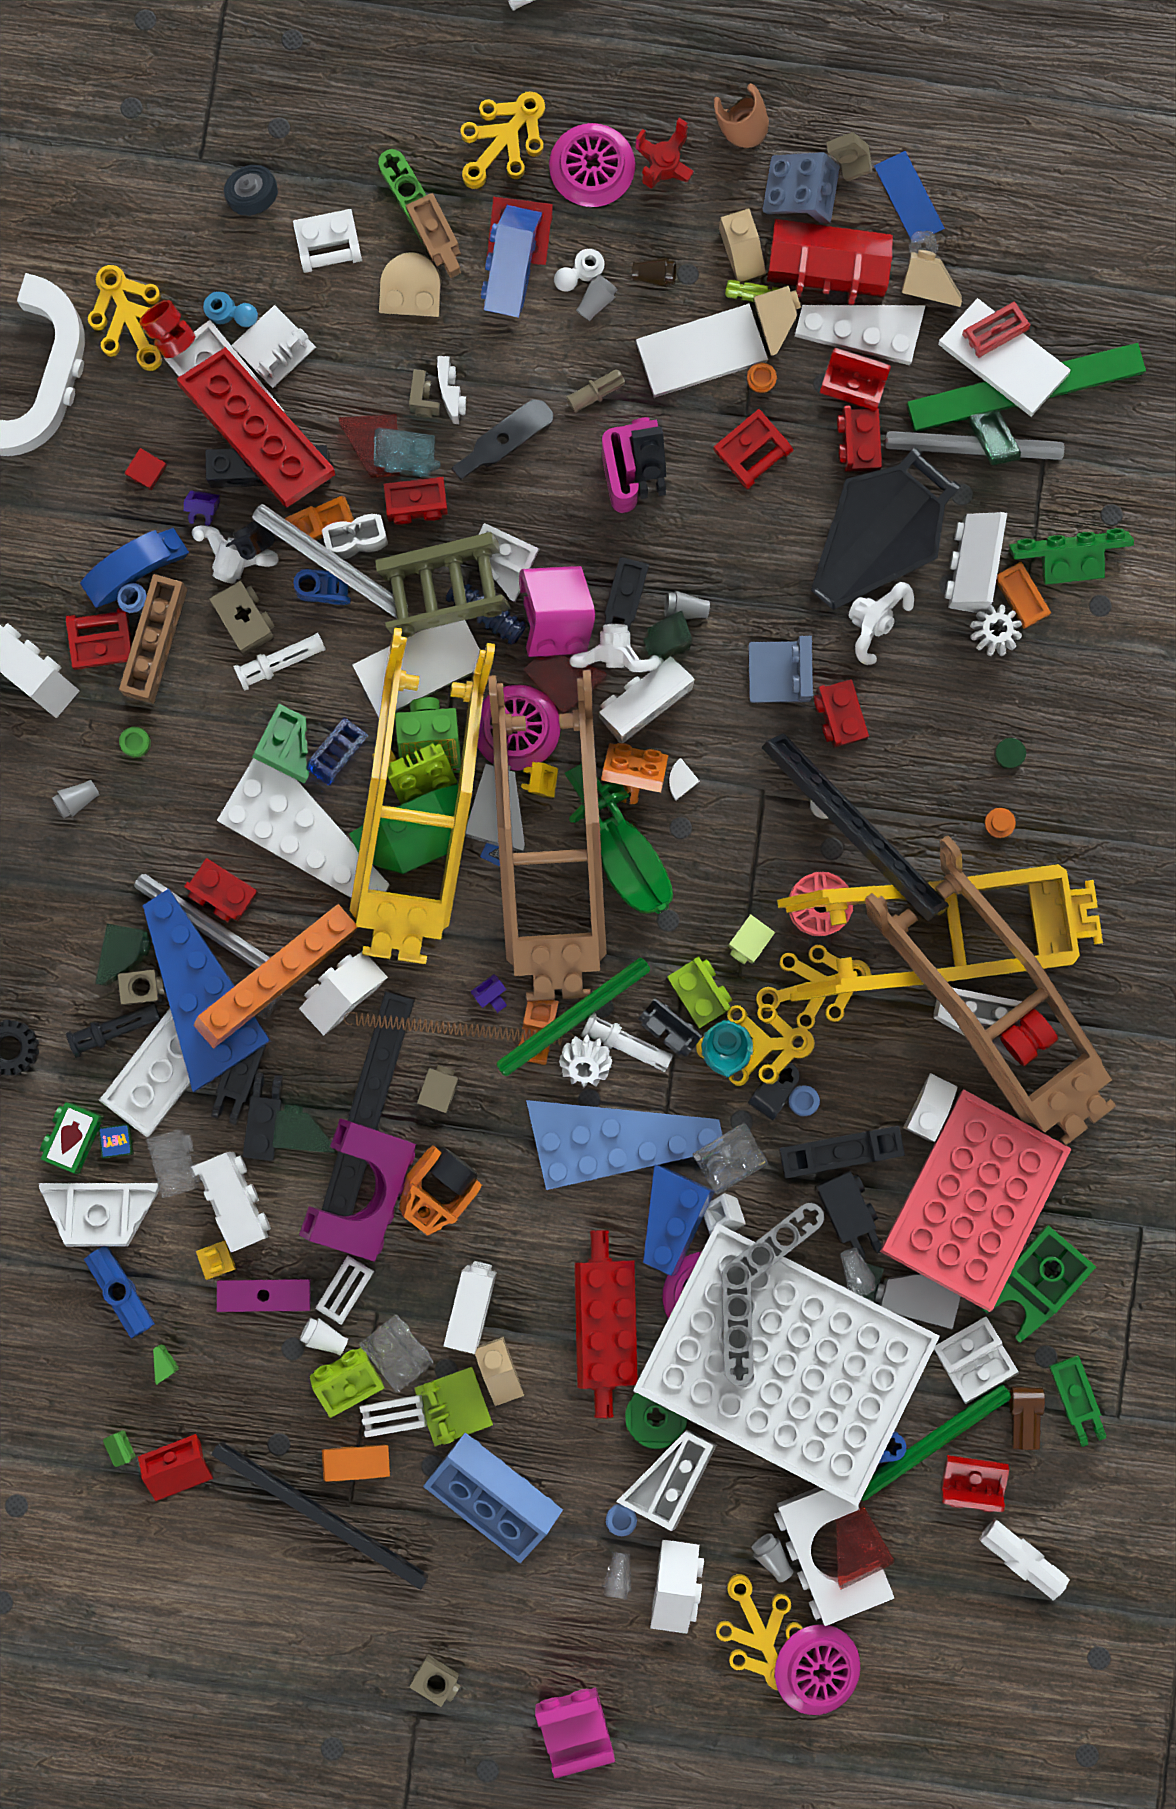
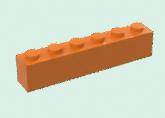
M337 904L198 1015L193 1026L214 1049L348 941L358 928L356 923Z

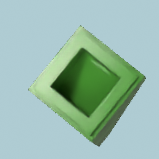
M162 1344L153 1349L156 1385L179 1370V1366Z
M121 1430L103 1439L115 1467L135 1459L136 1455L125 1431Z

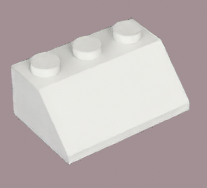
M1007 513L966 514L963 522L957 523L954 540L959 541L958 551L952 552L950 569L954 570L953 581L948 580L945 590V598L949 599L948 608L974 613L983 611L985 613L992 604Z
M671 656L665 661L660 658L661 664L658 668L650 670V673L642 679L638 676L624 686L626 691L618 698L612 695L600 705L602 710L599 712V718L619 743L626 742L692 690L695 679Z

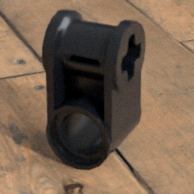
M789 1063L783 1069L791 1068L790 1075L793 1077L791 1082L785 1080L781 1084L777 1080L774 1084H766L762 1081L748 1101L749 1105L772 1121L780 1112L789 1094L798 1083L799 1071L792 1063ZM773 1070L770 1071V1073L766 1077V1080H769L773 1077Z

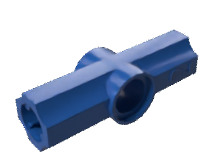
M103 1246L84 1258L88 1268L103 1291L104 1299L107 1303L111 1304L130 1338L136 1337L155 1325L136 1293L134 1283L127 1278L109 1246ZM117 1283L123 1284L126 1289V1295L122 1300H117L113 1295V1288Z

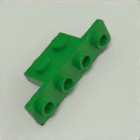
M1114 528L1102 534L1081 532L1076 537L1065 538L1062 535H1053L1047 537V540L1041 541L1020 539L1015 544H1009V551L1014 559L1042 556L1043 582L1047 585L1105 578V549L1134 546V539L1128 531Z

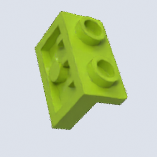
M699 956L667 976L668 981L698 1029L730 1010L731 1007L728 1003L732 1001L725 987L722 985L718 988L712 977L716 973L709 961L706 959L702 962Z
M364 1347L346 1352L337 1361L329 1365L320 1366L310 1375L313 1391L330 1418L385 1388Z

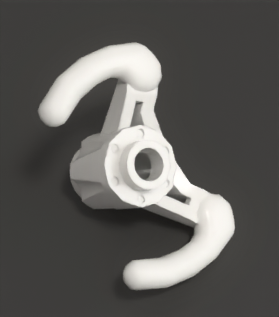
M200 525L192 530V536L196 541H202L204 537L208 538L216 556L212 566L214 570L212 576L223 582L235 584L236 580L241 578L244 567L254 564L270 567L276 565L279 561L278 555L269 549H265L251 560L242 558L234 544L226 547V544L234 540V538L225 540L219 530L214 527Z
M904 582L897 583L890 593L877 602L869 597L867 599L859 597L852 604L849 618L852 619L853 624L861 628V635L855 644V653L861 663L865 665L876 663V656L868 654L867 650L874 635L879 637L887 634L892 629L894 618L891 609L903 597V608L906 611L913 609L914 594L909 584Z
M624 624L603 625V631H600V644L589 652L578 653L570 658V665L576 668H584L588 664L602 661L606 662V667L622 668L625 666L632 672L654 670L661 664L660 658L656 655L651 656L647 660H639L630 647V632L628 631V626Z

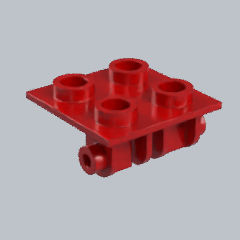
M493 197L487 256L489 252L493 253L495 243L490 242L493 223L498 224L506 206L510 205L542 212L541 222H539L536 230L535 241L537 242L535 251L533 250L531 263L546 265L553 204Z

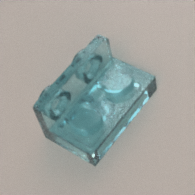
M378 428L375 430L374 466L384 467V471L391 473L408 470L412 471V475L429 476L431 472L440 468V461L434 460L435 436Z

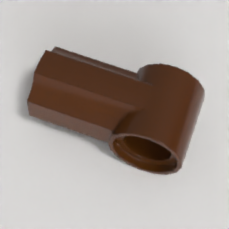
M1011 1387L1009 1407L1010 1414L1013 1415L1012 1448L1022 1450L1040 1449V1420L1044 1414L1045 1407L1044 1389Z

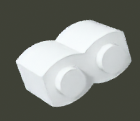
M377 514L360 516L352 523L344 521L335 522L322 529L326 548L342 559L350 558L359 551L375 552L388 545L381 515Z

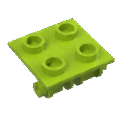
M432 743L420 749L423 761H421L417 751H415L414 754L418 763L414 765L409 755H406L410 765L408 768L403 757L389 763L387 776L401 805L433 790L457 783L441 744L434 746Z
M473 1367L414 1388L416 1395H422L426 1422L434 1446L455 1441L454 1439L462 1437L464 1433L471 1434L493 1425Z

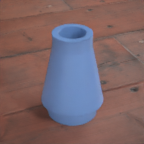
M128 583L119 590L117 602L123 611L141 614L147 594L141 585Z

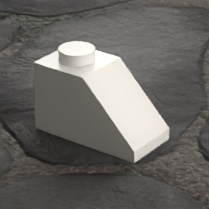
M930 1073L903 1128L930 1142H935L949 1114L958 1087Z

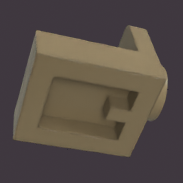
M854 132L826 142L828 154L841 163L843 178L846 181L872 172L869 145Z
M414 369L409 400L410 412L415 413L416 417L431 419L433 415L440 416V403L424 400L429 399L431 393V381H427L426 371Z

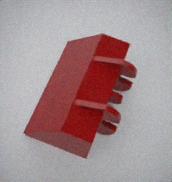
M775 219L767 282L796 285L795 290L798 298H801L803 286L823 289V294H829L830 290L848 292L849 305H854L857 294L885 297L892 262L893 235Z

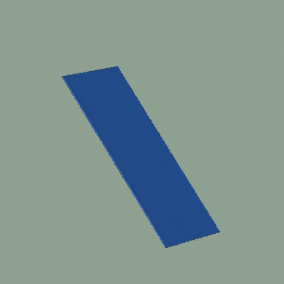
M906 151L874 165L913 244L945 229Z

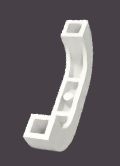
M25 273L17 302L22 310L44 316L53 322L55 340L33 407L18 419L0 420V456H14L30 452L51 438L63 420L67 405L71 406L74 401L75 389L73 386L76 377L80 378L84 368L82 357L85 347V334L78 312L59 287L44 278Z

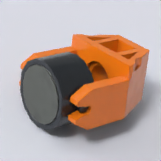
M432 1145L406 1175L398 1209L405 1219L428 1236L441 1230L447 1224L455 1223L458 1220L457 1218L477 1195L482 1184L477 1180L478 1174L458 1156L445 1147H442L439 1151V1149ZM428 1171L457 1193L452 1202L442 1204L422 1188V1179Z

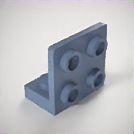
M824 152L773 155L770 162L763 212L766 214L808 213L820 224L831 223L840 166Z
M799 636L795 642L749 643V700L751 703L811 701L813 697L812 636Z

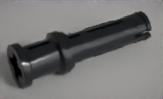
M152 1002L147 1006L125 1013L100 1024L94 1021L90 1023V1027L75 1033L69 1031L66 1033V1037L75 1058L81 1057L82 1052L97 1046L103 1048L107 1045L108 1040L132 1032L155 1021H160L161 1018L155 1003ZM138 1017H141V1019H139V1020H136V1021H134V1022H131V1023L126 1024V1025H124V1026H121V1027H119V1028L117 1027L118 1025H121V1024H123V1023H126V1022H128V1021H131V1020H133V1019H136V1018H138ZM92 1037L91 1039L86 1040V1041H84V1042H79V1041L84 1040V1039H86V1038Z

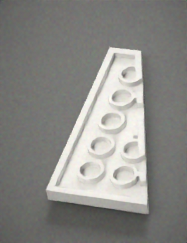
M253 758L217 821L351 898L358 860V852L354 844L296 779ZM372 865L368 889L387 892L390 887L389 883Z

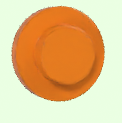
M763 362L756 363L748 370L747 383L753 391L765 393L775 386L777 375L771 365Z
M995 808L985 818V828L995 838H1005L1015 829V817L1005 808Z

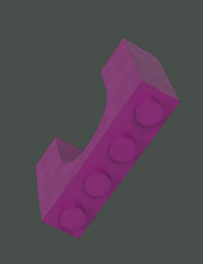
M340 1118L330 1147L342 1153L364 1159L370 1165L375 1176L373 1197L364 1209L349 1216H340L309 1206L299 1236L308 1241L375 1262L377 1255L381 1253L384 1246L383 1237L387 1225H390L394 1218V1206L397 1197L404 1190V1177L408 1167L414 1161L416 1144Z

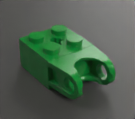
M1046 1224L1019 1255L994 1308L1007 1300L1017 1301L1024 1307V1321L1014 1336L1018 1342H1021L1058 1312L1093 1272L1096 1266ZM1053 1260L1057 1261L1056 1269L1058 1273L1055 1276L1051 1273L1049 1276L1044 1275L1046 1269L1043 1265L1047 1261L1050 1263ZM982 1308V1310H983L985 1313H987V1314L989 1313L987 1310H985V1309Z

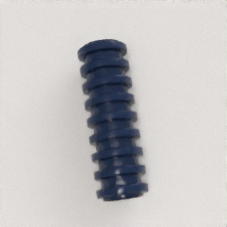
M464 584L467 603L484 599V595H479V590L475 589L473 591L471 589L472 585ZM452 586L446 595L448 603L454 602ZM508 610L502 611V614L496 617H476L477 623L481 624L483 622L486 629L492 628L493 634L499 633L502 640L508 639V644L510 645L518 641L526 628V622H519L517 616L511 617V612Z

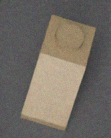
M750 209L721 217L719 231L736 281L744 283L766 276L759 235Z
M919 250L918 254L911 252L902 286V293L960 307L962 295L941 259L935 258V253L926 250Z
M789 286L753 297L770 356L778 353L797 317L796 309L801 308L796 290L790 292Z
M504 1337L479 1345L475 1356L494 1405L497 1406L524 1396Z

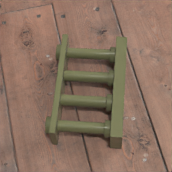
M492 532L375 560L377 572L385 581H391L397 620L385 622L389 632L393 635L394 627L401 628V636L408 638L417 631L480 616L496 617L501 615L502 611L509 610L510 605L503 595L496 596L490 558L493 554L500 553L499 542ZM475 559L479 565L484 599L467 603L461 565L465 561ZM446 566L449 568L455 606L438 610L432 572L436 568ZM417 573L421 579L426 613L409 617L403 579L407 575Z

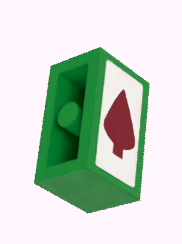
M65 1102L64 1107L59 1106L52 1121L56 1124L51 1135L47 1134L41 1144L40 1151L43 1152L41 1160L74 1174L80 1173L97 1136L98 1128H100L104 1120V1116L71 1102Z

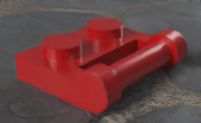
M760 409L756 410L713 447L714 452L747 490L755 484L754 480L781 457H787L794 451L790 443ZM772 440L776 447L746 471L741 464Z
M118 608L117 612L78 618L76 615L66 616L71 662L74 670L128 661L132 647L128 612ZM118 624L119 631L79 636V629Z

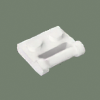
M351 209L293 220L304 273L312 272V268L351 260H353V263L362 261ZM346 243L350 244L348 249L314 256L309 255V251Z

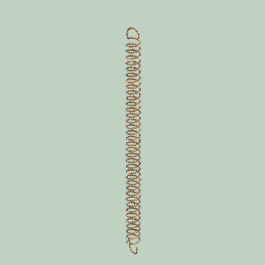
M349 1012V1013L356 1014V1024H357V1026L360 1025V1022H361V1019H362V1025H363V1027L366 1025L367 1018H368V1026H369V1027H371L372 1022H374V1027L376 1028L377 1025H378V1021H379L380 1028H382L383 1025H384V1021H385V1027H386V1029H388L389 1024H390V1021H391V1028H392V1030L394 1029L395 1024H396V1022H397V1029H398V1030L400 1029L401 1024H402V1026H403V1030H406L407 1023H408V1029H409V1031H411V1030H412V1027H413V1023H414V1030H415V1032H416V1031L418 1030V1026H419V1022H420V1031L423 1032V1029H424V1026H425L427 1033L429 1032L430 1026H431L432 1033H434V1032H435V1029H436V1025H437V1032H438V1034H439V1033L441 1032L442 1025H443V1033H444V1035L446 1034L448 1027H449V1034H450V1035L452 1034L453 1028H454V1031H455V1035H457V1034H458V1031H459V1027H460V1034H461V1036H463L464 1031H465V1027H466V1036H467V1037H468L469 1034H470L471 1028H472V1037L475 1036L476 1030H477V1032H478V1037L480 1038L481 1033H482V1029H483V1036H484V1038H486L487 1033H488V1029H489V1038H490V1039L492 1038L493 1033H494V1029H495V1039H496V1040L498 1039L499 1032L501 1033V1040L504 1039L505 1032H506L507 1040H509V1039H510V1035H511V1031H512V1040H513V1041H515V1038H516V1035H517V1031H518V1041H519V1042L521 1041L522 1034H524V1042L527 1040L528 1034H529V1038L531 1037V1031H530V1029H529L528 1032H527L526 1039H525V1030L522 1029L521 1036H520V1038H519V1029H518V1028L516 1029L515 1036H514V1033H513V1028H511V1029H510V1033H509V1037H508V1029H507V1027H505V1030H504V1033H503V1037H502V1027H501V1026L499 1027L497 1036H496V1027H495V1026L493 1027L492 1034H491V1032H490V1026H488V1027H487V1031H486V1035H485L484 1025H482L481 1031H480V1035H479V1025H478V1024L476 1025L475 1032H474V1035H473V1024L470 1025L469 1032H467V1024H466V1023H465V1025H464L463 1032H462L461 1023H459L458 1029H457V1033H456V1024H455V1022L453 1023V1026H452V1029H451V1033H450V1022H449V1021L447 1022L446 1030L444 1031V1021H442V1023H441L440 1030H439V1026H438V1021H436L435 1027H434V1030H433V1022H432V1020H430L429 1027H428V1031H427V1020H426V1019L424 1020L423 1028L421 1029V1019L418 1020V1024H417V1028H416V1026H415V1018H413L412 1025H411V1028H410L409 1017L407 1018L405 1028H404V1018H403V1017L401 1018L400 1025H399V1028H398V1017L396 1016L395 1022H394V1026H393V1025H392V1016H390L389 1022H388V1026H387L386 1015L384 1016L382 1026H381V1017H380V1015L378 1016L377 1023H376V1026H375V1015L373 1014L371 1023L369 1024V1014H367L366 1020H365V1023H364V1021H363V1013H361L360 1020H359V1024H358L357 1012ZM345 1015V1016H344V1022H345L347 1025H352V1024H349V1023L346 1022V1020H345L346 1015ZM563 1036L561 1037V1041L560 1038L558 1039L559 1046L562 1043Z

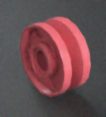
M814 872L801 878L793 886L789 897L824 889L849 888V886L834 874ZM848 905V909L845 910L847 922L853 912V905ZM814 908L789 913L795 926L800 931L811 936H827L839 931L845 925L831 926L830 913L826 911L819 913Z

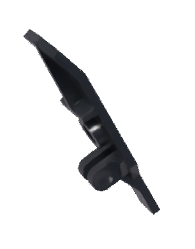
M536 399L529 401L478 438L473 452L451 468L452 471L462 480L483 465L487 468L492 464H496L536 433L550 425L553 421V412L544 401ZM505 437L508 443L500 444L497 438Z

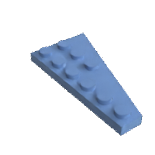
M526 1100L546 1190L726 1149L719 1119Z

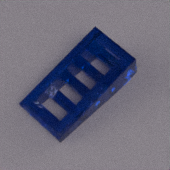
M344 717L310 758L307 770L330 786L367 739L368 734ZM345 731L356 741L353 744L340 733ZM336 740V741H337L338 743H340L342 746H344L345 748H347L348 751H347V752H344L342 749H340L338 746H336L333 742ZM327 750L338 757L340 761L337 762L327 755ZM320 760H321L323 763H325L327 766H329L330 768H332V770H330L328 767H326L324 764H322V763L320 762Z

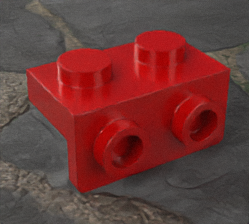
M834 348L819 393L877 411L891 366Z
M443 477L384 484L388 522L394 521L396 525L411 523L412 519L424 518L425 521H436L442 519V515H448Z
M947 1455L941 1482L942 1503L955 1508L968 1507L980 1509L984 1512H1004V1494L1009 1475V1465Z

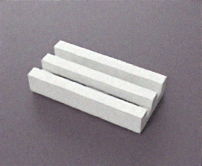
M348 1255L315 1309L342 1325L374 1273V1270L364 1266V1264ZM349 1265L355 1267L330 1309L324 1307ZM360 1271L365 1273L340 1316L337 1315L335 1312Z
M422 1395L360 1406V1412L363 1414L362 1422L366 1430L364 1431L365 1438L427 1426ZM416 1403L417 1409L373 1417L370 1415V1411ZM418 1416L419 1418L417 1421L373 1428L372 1426L373 1423Z

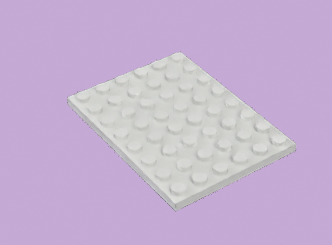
M716 1223L633 1391L858 1506L940 1336L782 1257L751 1282L753 1376L744 1385H734L728 1381L724 1372L722 1271L728 1263L755 1242ZM757 1247L752 1252V1260L757 1265H764L769 1260V1253L765 1248ZM732 1267L727 1273V1278L731 1284L739 1285L744 1281L745 1273L740 1267ZM734 1298L729 1302L728 1310L731 1315L737 1317L745 1312V1303L740 1298ZM742 1330L731 1332L729 1335L731 1346L741 1348L745 1345L747 1338ZM729 1351V1358L736 1357V1366L730 1368V1374H735L736 1379L740 1380L742 1374L747 1373V1368L741 1365V1357L747 1358L748 1352L733 1353Z

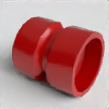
M164 300L152 306L143 314L139 321L140 326L148 337L155 338L154 345L165 358H172L184 352L194 342L196 337L188 323L180 320L181 314L170 300Z
M1032 1009L1020 1019V1026L1012 1025L999 1035L1004 1047L1023 1067L1038 1056L1037 1049L1045 1050L1058 1041V1036L1052 1026L1036 1009Z

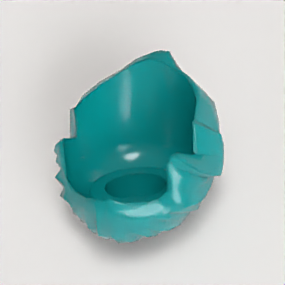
M723 1020L704 1033L702 1056L713 1071L730 1077L748 1065L751 1055H753V1041L745 1027L730 1020Z

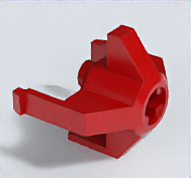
M678 118L676 131L668 142L652 144L645 139L646 130L644 129L636 137V149L650 162V168L645 166L642 170V183L651 189L660 180L670 178L688 182L694 174L692 169L679 162V152L687 139L688 123L683 119Z

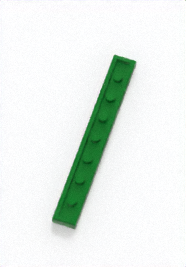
M1134 343L1061 362L1071 371L1049 398L1144 374L1146 368L1139 344ZM987 382L908 401L906 404L914 433L1017 406Z

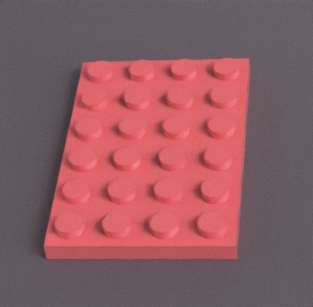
M963 1089L880 1252L988 1312L992 1311L1071 1148Z

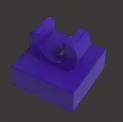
M190 491L184 499L183 510L190 512L188 515L189 523L194 524L196 514L200 513L205 516V526H209L213 520V515L219 507L220 495Z
M495 974L470 991L482 1008L490 1003L498 1013L507 1006L500 996L507 989Z

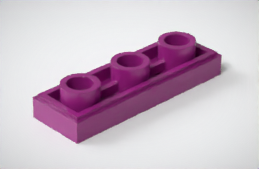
M311 1279L217 1280V1312L311 1310ZM263 1289L269 1292V1299L267 1301H263L259 1297V1293Z

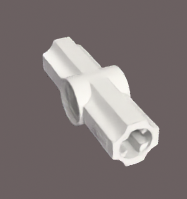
M996 1519L984 1529L979 1540L993 1553L1001 1557L1005 1561L1004 1564L1025 1581L1028 1579L1053 1601L1063 1593L1070 1579L1054 1565L1044 1559L1045 1556L1025 1539L1021 1540Z

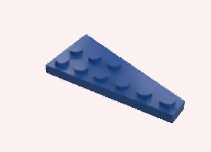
M168 888L144 904L143 908L191 1088L195 1093L271 1040L255 1016L214 1049L193 1026L198 1015L235 986L172 891Z

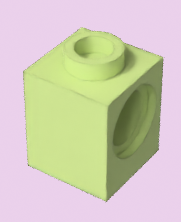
M750 914L728 945L732 949L730 955L742 964H745L747 961L753 964L775 932Z

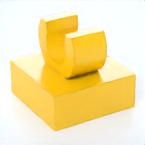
M532 762V767L524 768L523 772L531 774L530 783L521 784V788L542 797H555L558 775L557 767L542 762Z
M226 1241L196 1251L206 1280L236 1269Z

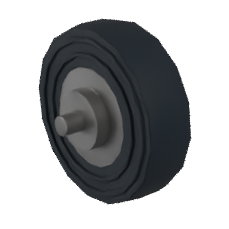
M261 165L241 167L231 174L224 186V196L228 205L234 212L240 215L251 216L263 212L272 205L278 194L277 182L269 169Z

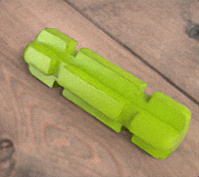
M728 280L725 295L728 298L737 299V296L742 297L741 300L754 302L753 297L780 288L772 287V289H768V286L748 282H744L743 285L740 284V281Z

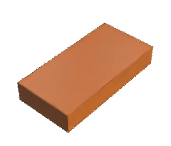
M1022 561L997 574L996 583L1012 610L1015 611L1018 621H1021L1023 629L1051 614Z

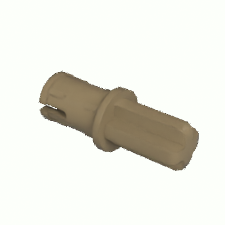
M613 370L594 382L589 380L587 386L571 395H567L566 399L576 414L579 410L597 400L601 402L602 397L622 387L625 384V380L620 371Z

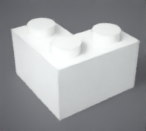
M362 952L355 957H352L350 954L338 963L336 971L332 967L328 969L318 979L321 984H315L304 995L307 1000L299 1009L323 1036L340 1024L347 1013L351 1012L358 1004L372 995L388 978L369 956L362 955Z
M662 1540L657 1582L652 1604L651 1629L687 1634L690 1621L696 1622L698 1603H700L702 1584H697L696 1581L697 1577H702L704 1558H698L699 1545Z

